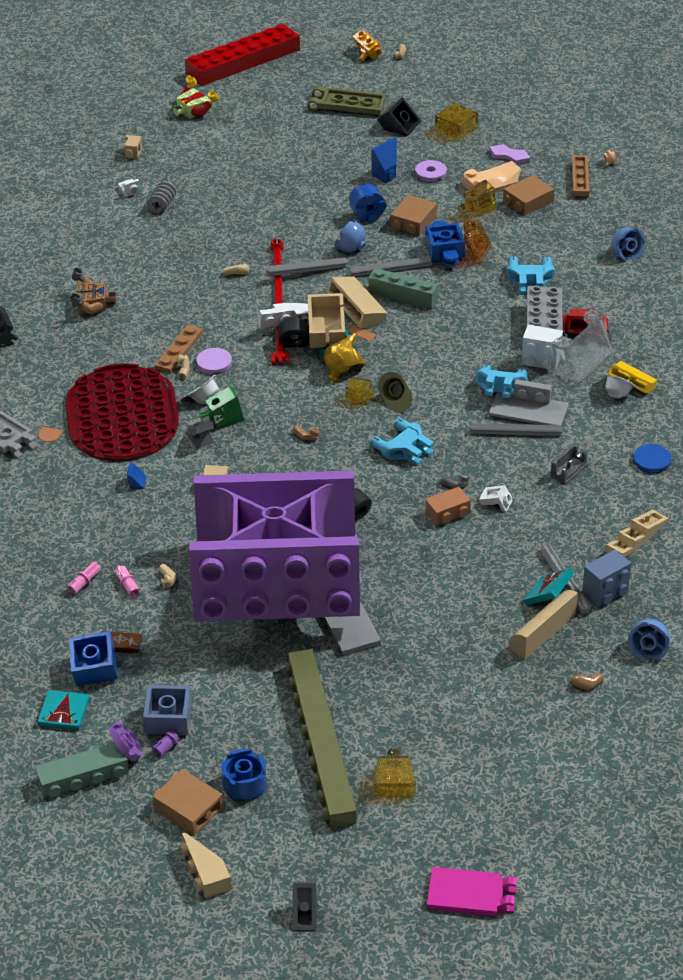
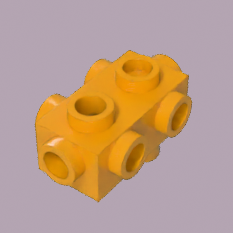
M360 30L353 36L357 47L361 49L360 52L362 53L358 59L359 61L364 62L367 56L373 60L382 54L379 42L373 40L369 33Z

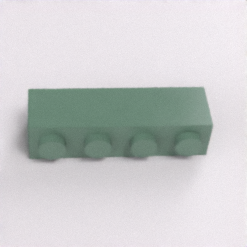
M375 268L369 276V293L428 309H432L438 301L439 284Z
M115 743L35 766L37 780L44 798L56 797L67 791H76L84 786L99 784L104 780L114 777L119 778L129 773L127 758Z

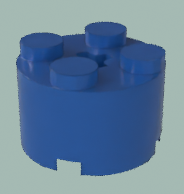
M372 184L359 185L349 195L351 209L357 218L364 222H375L387 207L385 199Z
M238 749L229 753L227 759L221 765L224 791L235 801L251 800L262 795L267 785L266 763L263 756L259 753L258 755L252 753L250 749Z

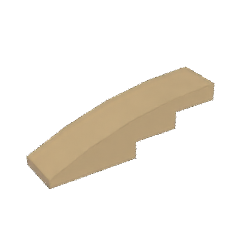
M651 510L633 519L630 527L620 531L616 540L606 544L605 552L609 553L616 549L624 557H627L668 522L669 518L655 510Z

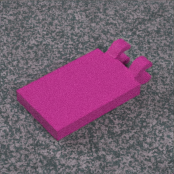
M432 867L427 909L497 917V911L514 913L515 896L506 895L502 897L503 893L516 894L517 878L509 876L501 879L500 873Z

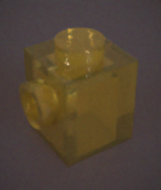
M352 376L346 385V400L366 405L369 399H373L374 396L372 381Z

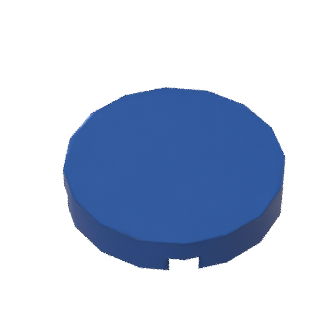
M642 445L635 450L633 463L641 471L656 474L669 468L671 465V454L667 449L659 445Z

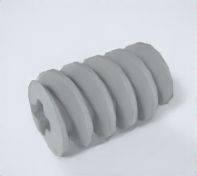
M160 182L147 201L148 209L154 213L164 212L177 193L176 187L170 182Z

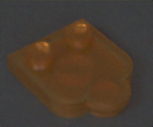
M466 219L463 223L464 241L475 264H481L492 244L480 221Z

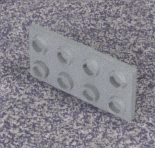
M527 287L525 331L528 325L563 330L561 288Z
M516 379L514 393L511 394L510 398L502 397L503 393L501 392L496 393L489 415L538 425L562 426L568 409V403L551 400L552 385Z

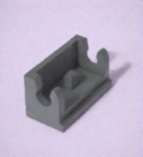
M573 443L551 462L550 477L565 485L588 466L587 452L584 450L581 456L578 453V445Z

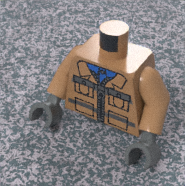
M76 267L74 269L72 279L74 281L80 280V282H78L77 293H73L70 300L72 306L78 307V315L87 313L93 315L100 311H106V303L117 302L116 292H106V285L104 283H94L86 276H82L83 270Z

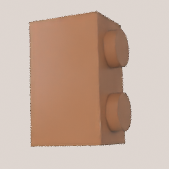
M460 487L425 499V512L436 526L443 523L447 524L451 520L470 514L471 500Z

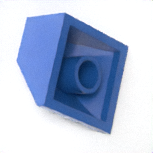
M396 137L371 149L372 176L384 183L396 177Z

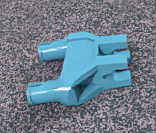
M513 256L508 258L506 275L509 280L519 285V294H526V286L543 287L555 275V268L552 266L553 261L551 257H548V261L546 257H543L542 265H518V257L514 256V260Z
M483 365L476 372L475 378L478 385L485 390V395L492 396L493 392L503 393L502 397L510 398L511 394L514 393L516 379L528 381V372L524 369L523 372H521L522 369H519L516 373L492 370L490 365L487 367Z
M400 417L395 420L393 426L402 431V433L389 442L374 436L369 444L371 447L379 450L382 456L389 460H407L416 466L422 463V459L419 458L422 453L427 456H431L434 453V450L431 449L434 442L422 435L420 425L409 423Z

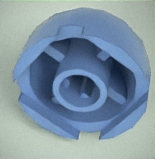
M356 220L350 221L340 232V240L336 239L334 246L340 251L349 254L357 250L361 251L366 244L364 242L366 232L363 226Z
M624 227L613 235L611 247L618 258L623 260L632 258L634 260L643 254L644 243L646 244V239L640 230ZM628 251L632 255L631 257L623 256L622 252Z
M655 619L639 621L632 627L628 636L630 650L637 658L647 660L646 657L660 660L666 655L670 646V633L667 627ZM655 648V652L652 654L646 655L643 652L644 649L653 650Z

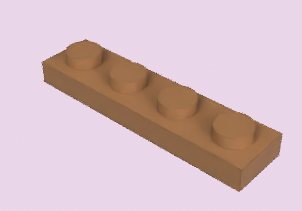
M572 155L573 196L589 197L587 155Z
M187 325L156 362L155 369L171 374L178 365V355L185 356L203 334V329Z

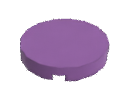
M116 721L109 727L114 743L131 761L138 760L143 755V752H139L141 749L139 741L130 729H123L121 727L123 725L122 722Z

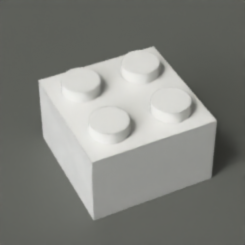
M528 325L523 336L521 364L556 371L561 359L563 331Z

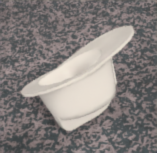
M602 372L607 375L605 389L612 398L626 397L631 389L636 387L635 384L626 379Z
M211 377L203 386L184 397L190 396L199 404H206V400L219 393L220 389L213 377Z

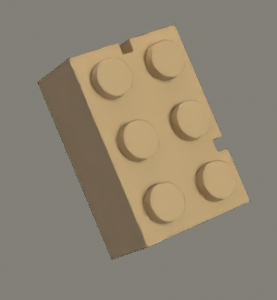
M343 293L308 295L310 348L331 346L345 338Z

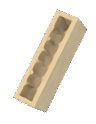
M331 277L327 290L328 294L343 293L344 312L359 328H369L378 325L385 319L387 312L355 277Z
M572 590L563 591L510 638L509 650L523 659L529 657L576 615L578 593Z

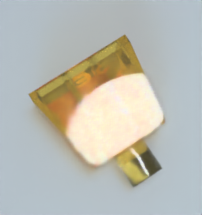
M486 179L464 193L465 203L458 206L461 214L469 212L474 218L497 211L494 187Z
M390 749L387 752V756L378 757L373 780V797H415L416 780L410 757L400 756L398 749Z

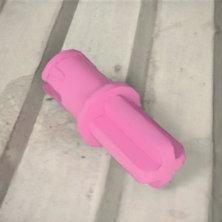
M93 562L83 572H78V576L67 585L68 591L76 595L86 584L89 585L91 583L90 580L101 570L100 565L97 562Z
M117 566L115 574L120 580V586L125 588L130 598L139 596L141 591L135 583L134 576L129 574L125 566Z

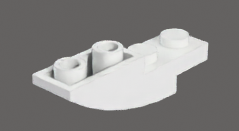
M273 304L272 309L259 311L257 325L260 329L276 327L284 319L294 317L305 320L309 325L308 304Z

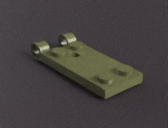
M317 85L313 88V97L309 99L307 108L312 111H317L320 108L381 115L386 94L327 88ZM311 103H316L317 106H312Z

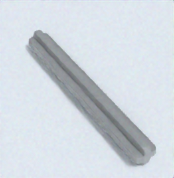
M428 256L351 267L349 273L351 277L371 275L375 268L393 272L428 267L432 265V261Z
M346 258L267 266L266 274L267 276L344 268L347 267Z
M471 423L470 434L561 436L562 426Z
M549 543L542 544L540 551L552 570L556 572L566 569ZM571 577L564 588L565 590H572L578 593L577 608L582 615L591 612V606Z

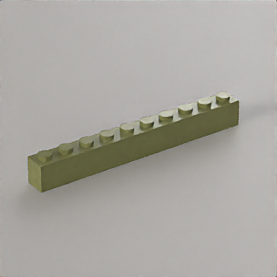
M313 649L288 653V662H285L286 673L291 674V677H289L290 689H295L293 700L295 705H299V708H297L298 720H303L301 732L303 737L307 736V740H305L306 752L312 755L309 757L311 770L315 769L316 773H313L315 786L320 787V790H318L319 803H324L325 806L322 807L324 821L328 820L330 828L357 824L355 803Z

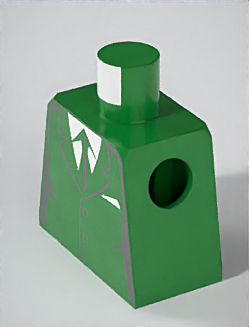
M232 386L206 400L208 411L199 414L202 424L213 421L216 428L245 421L238 396Z

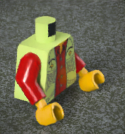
M191 75L187 76L186 82L188 85L184 87L181 95L176 99L177 106L173 108L174 114L176 116L184 114L190 119L212 112V103L217 102L219 96L214 90H211L208 93V97H206L195 88L191 89V87L197 85V80L194 77L192 79Z

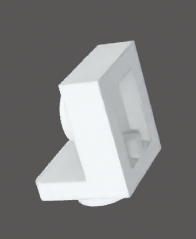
M138 179L125 180L118 183V188L125 197L141 193L140 181Z
M505 485L485 487L479 501L481 505L499 504L501 510L506 512L512 502V496Z

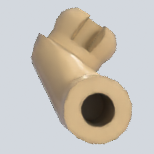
M247 264L224 268L226 276L233 274L247 275L250 271Z

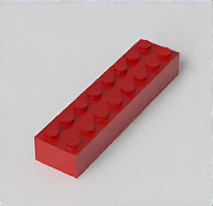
M279 24L273 28L265 29L259 33L242 37L234 42H229L228 44L217 46L214 49L186 58L185 72L188 76L191 75L192 79L194 77L200 86H204L299 51L300 35L285 24Z

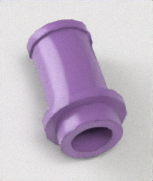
M174 731L165 732L164 737L152 747V751L162 758L172 746L178 745V735Z

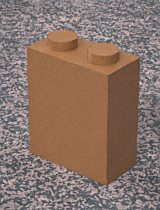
M531 175L504 188L503 201L517 212L527 215L554 202L555 189L534 175Z
M407 195L390 214V227L420 236L425 230V226H429L436 218L438 203Z
M184 769L173 775L153 795L154 810L193 835L224 807L222 793Z

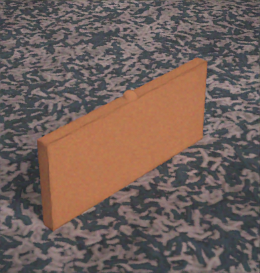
M355 325L348 330L349 333L355 332L358 337L371 341L377 335Z

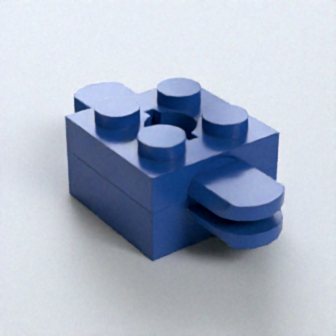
M435 221L432 223V226H425V244L432 262L443 261L446 267L457 266L459 259L465 258V239L459 224H446L445 221Z

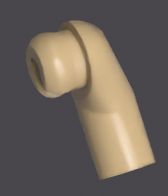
M400 44L398 46L399 52H394L395 59H403L406 53L405 45Z
M180 354L178 355L177 363L182 364L178 378L186 379L190 371L189 358L186 355Z
M162 564L158 568L159 573L164 576V579H161V583L165 588H170L175 584L177 575L167 565Z

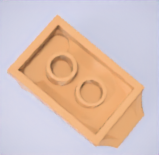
M513 161L481 172L470 169L464 173L463 178H460V183L470 192L477 194L476 189L472 188L480 186L486 181L489 195L517 183L521 168Z

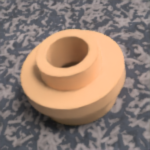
M607 150L603 154L604 160L608 165L615 164L617 158L614 152Z

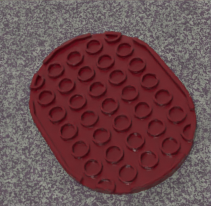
M120 363L96 368L94 372L88 375L84 374L75 381V385L68 390L66 396L69 436L78 449L94 458L107 461H130L144 458L164 448L171 442L178 430L179 418L174 388L168 378L163 377L159 371L150 367L143 368L139 367V364Z

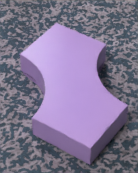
M504 144L489 147V152L494 159H506L513 161L516 165L530 162V157L525 150L511 149Z

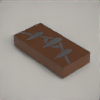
M111 632L116 652L139 653L142 634Z

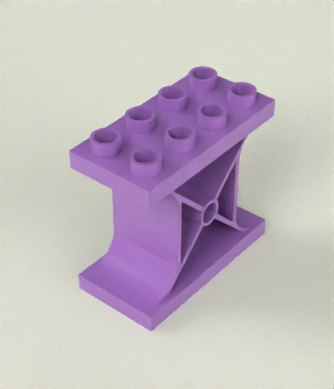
M354 470L194 476L197 541L190 542L189 546L194 621L360 616L358 536H355Z

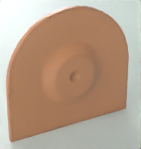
M43 426L38 436L44 442H52L57 440L63 431Z

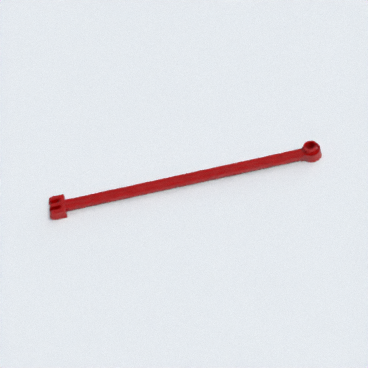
M273 239L270 244L271 251H273V266L282 265L281 251L284 249V244L281 239H277L278 243H276V239ZM282 275L274 276V304L283 303ZM276 326V353H271L272 365H275L278 360L279 365H282V360H285L286 365H289V353H285L284 345L278 341V326Z

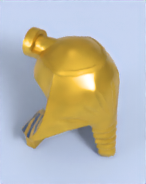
M355 332L327 347L323 352V358L329 370L328 379L330 381H338L339 375L347 372L352 365L360 368L366 365L365 360L352 346L357 339Z

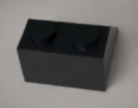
M401 97L391 104L377 121L386 131L408 136L421 122V119L406 100Z

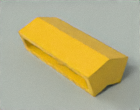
M622 361L612 364L608 373L632 382L636 385V389L644 393H650L657 385V379Z

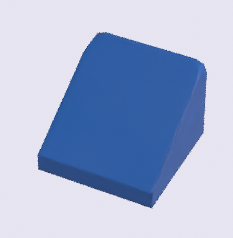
M130 463L127 472L129 488L144 489L147 479L146 475L134 463Z

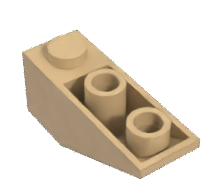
M183 833V843L180 844L183 857L188 856L189 861H187L190 874L195 873L196 875L194 881L197 891H202L205 899L230 891L231 878L223 859L187 833Z

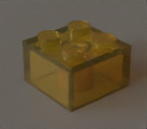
M457 103L451 104L435 115V131L458 141L478 128V113Z

